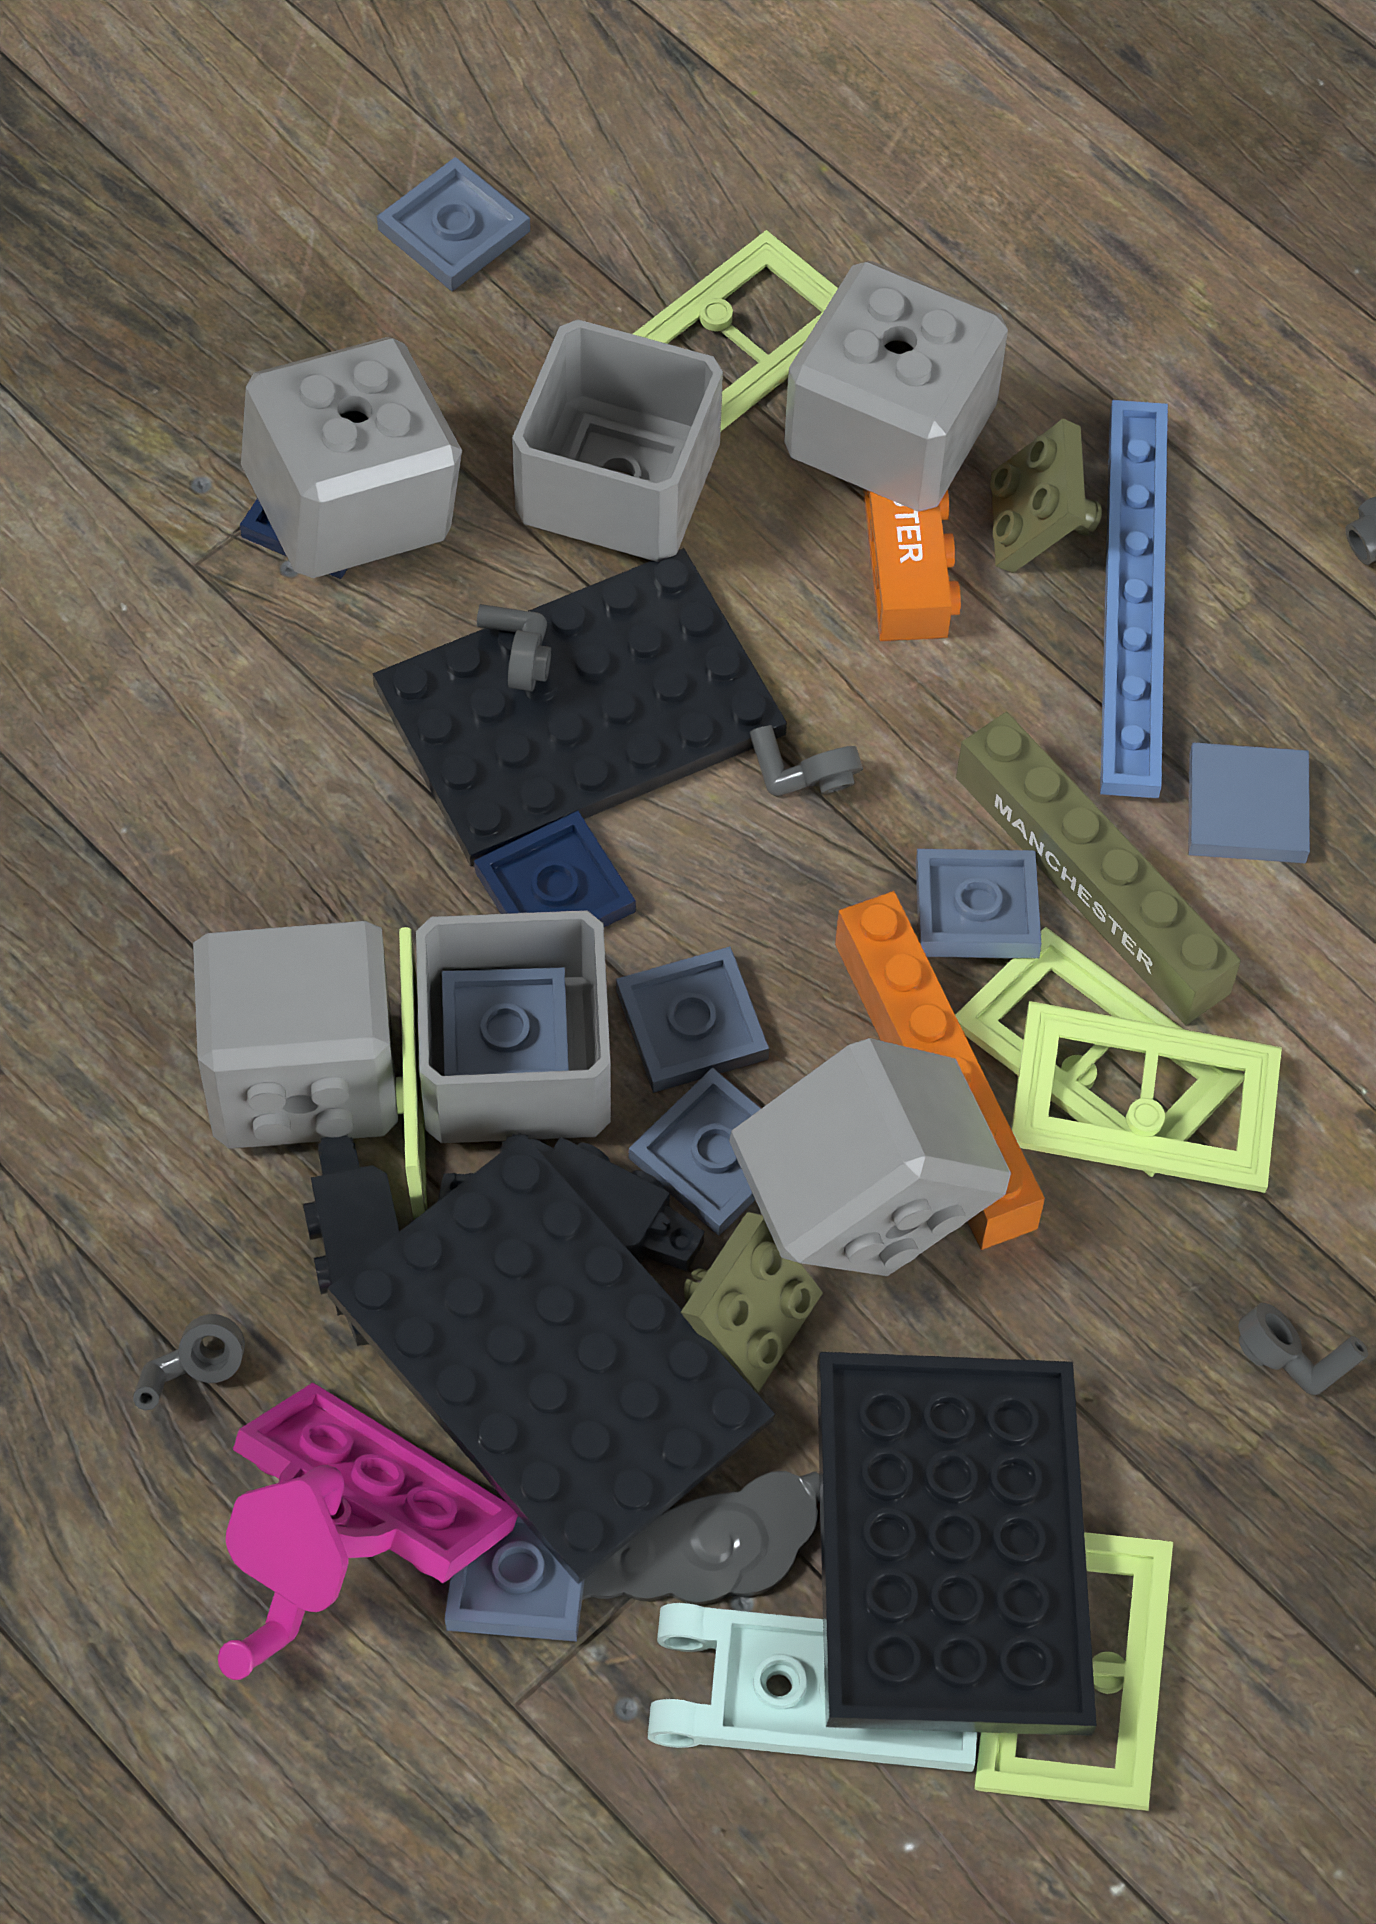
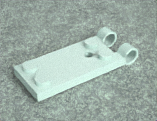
M672 1603L660 1608L657 1636L659 1645L683 1652H697L708 1648L716 1649L711 1705L697 1704L678 1699H662L652 1702L648 1727V1739L651 1742L675 1748H688L702 1744L966 1772L973 1771L976 1758L977 1732L826 1727L823 1619L706 1608L688 1603ZM780 1674L787 1677L792 1685L791 1691L784 1696H775L770 1693L766 1682L771 1676Z

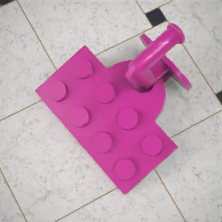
M312 1382L241 1427L233 1447L235 1452L256 1464L264 1473L275 1476L279 1480L276 1484L247 1491L237 1498L226 1530L227 1550L234 1563L243 1572L275 1593L265 1624L242 1641L230 1640L221 1647L218 1654V1666L221 1672L227 1678L241 1680L247 1677L253 1668L293 1641L299 1632L305 1611L320 1612L333 1604L338 1598L348 1568V1558L373 1557L390 1549L412 1563L420 1572L444 1583L510 1534L514 1529L518 1515L507 1502Z

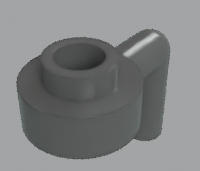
M480 604L477 614V627L516 633L510 655L508 687L533 691L536 680L546 682L551 661V647L542 646L547 628L546 618L536 612Z
M772 725L750 731L767 791L773 796H782L805 787L819 786L822 794L840 791L855 784L853 775L863 770L856 746H846L823 752L802 761L800 765L785 769Z
M1267 1303L1258 1304L1239 1320V1344L1244 1354L1258 1366L1266 1365L1276 1370L1283 1368L1310 1395L1322 1393L1368 1357V1350L1363 1342L1357 1337L1351 1336L1314 1365L1302 1352L1300 1337L1292 1323L1282 1312Z
M217 1314L203 1315L191 1321L183 1332L179 1349L151 1360L144 1365L133 1395L135 1405L142 1410L154 1409L159 1402L165 1382L186 1373L192 1378L205 1383H217L230 1378L238 1370L245 1350L244 1336L238 1325L231 1319ZM207 1336H215L220 1338L225 1346L220 1350H210L203 1344L202 1339Z

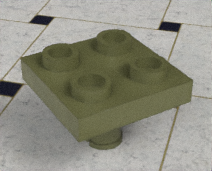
M1066 419L1060 420L991 472L990 488L993 505V538L996 567L1014 573L1071 531L1075 530L1078 534L1087 536L1089 531L1093 532L1100 522L1102 516L1101 504L1095 500L1085 498L1081 426Z
M747 1212L710 1269L699 1268L691 1273L694 1279L701 1280V1282L698 1283L687 1279L684 1288V1297L687 1303L681 1313L697 1334L709 1340L754 1391L759 1392L823 1292L801 1263L781 1258L763 1215Z

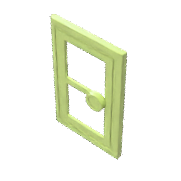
M766 230L639 328L633 335L668 344L700 319L701 324L706 329L721 331L758 362V364L722 391V431L788 379L790 365L838 288ZM765 267L770 269L822 312L769 355L731 325L733 309L724 300Z
M403 927L399 929L403 1076L396 1077L397 1113L404 1114L405 1169L413 1220H415L427 1210L426 1142L419 1072L417 965L412 929Z
M1047 927L1041 930L1042 944L1039 958H1013L955 1014L965 1036L1017 1075H1019L1023 1039L999 1021L1051 970L1114 1017L1183 1029ZM1094 1044L1084 1056L1072 1055L1066 1058L1061 1068L1055 1064L1051 1101L1078 1122L1131 1131L1127 1125L1126 1117L1089 1090L1094 1085L1097 1077V1068L1094 1063L1110 1048L1109 1046ZM1169 1058L1195 1077L1197 1081L1165 1113V1120L1160 1131L1153 1136L1186 1142L1243 1082L1244 1074L1241 1071ZM1154 1170L1152 1172L1144 1171L1151 1177L1155 1175Z
M1029 1001L1011 1130L1020 1148L1143 1171H1155L1154 1173L1265 1193L1268 1188L1282 1047ZM1059 1037L1145 1053L1140 1099L1131 1104L1126 1115V1122L1131 1131L1049 1117ZM1158 1056L1245 1071L1236 1151L1153 1136L1160 1131L1165 1120L1164 1109L1157 1101L1153 1100Z
M1084 1532L1087 1571L1134 1576L1126 1661L1114 1652H1101L1092 1658L1094 1688L1097 1691L1112 1694L1123 1688L1115 1769L1015 1757L1018 1733L981 1732L974 1789L984 1792L1149 1811L1173 1542Z

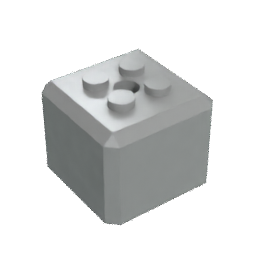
M867 261L852 265L789 367L784 443L790 457L919 512L937 507L997 405L1008 333L1002 315L876 262Z
M578 319L560 326L512 437L515 510L525 525L657 562L676 555L720 445L723 371L714 356ZM616 471H624V472H626V473H628V474H630V475H626V474L619 473V472H616Z
M385 337L253 373L245 392L241 466L295 572L316 578L444 541L452 524L462 449L404 343L394 338Z
M587 910L430 917L416 931L419 1072L425 1130L440 1143L506 1141V1137H511L513 1133L514 1135H519L520 1133L521 1135H528V1139L596 1137L611 1122V1063L603 923ZM565 967L569 1071L445 1076L442 971Z
M367 921L228 931L207 933L193 942L197 1056L214 1138L227 1148L232 1149L321 1141V1138L341 1137L347 1134L352 1139L384 1136L398 1122L391 1008L381 927Z
M872 1038L847 1045L734 1128L729 1139L781 1258L802 1264L889 1276L903 1265L911 1262L926 1249L949 1233L960 1228L965 1222L1006 1195L1011 1175L1009 1167L955 1058Z

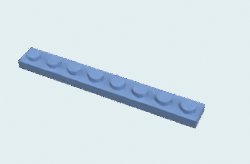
M1112 400L1110 409L1100 794L1159 798L1162 784L1168 404Z

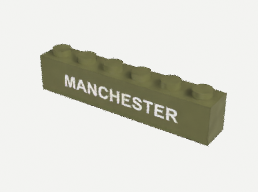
M1007 711L961 741L956 779L1022 850H1033L1036 852V865L1185 1026L1231 994L1241 959Z

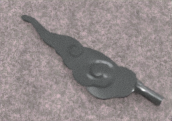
M787 1471L769 1472L748 1483L740 1492L698 1498L663 1513L584 1579L582 1600L589 1597L610 1599L625 1595L635 1600L650 1602L673 1596L684 1603L706 1605L729 1596H755L775 1588L787 1577L794 1566L798 1553L807 1546L814 1536L817 1525V1505L820 1503L819 1473L814 1471L803 1476H797Z

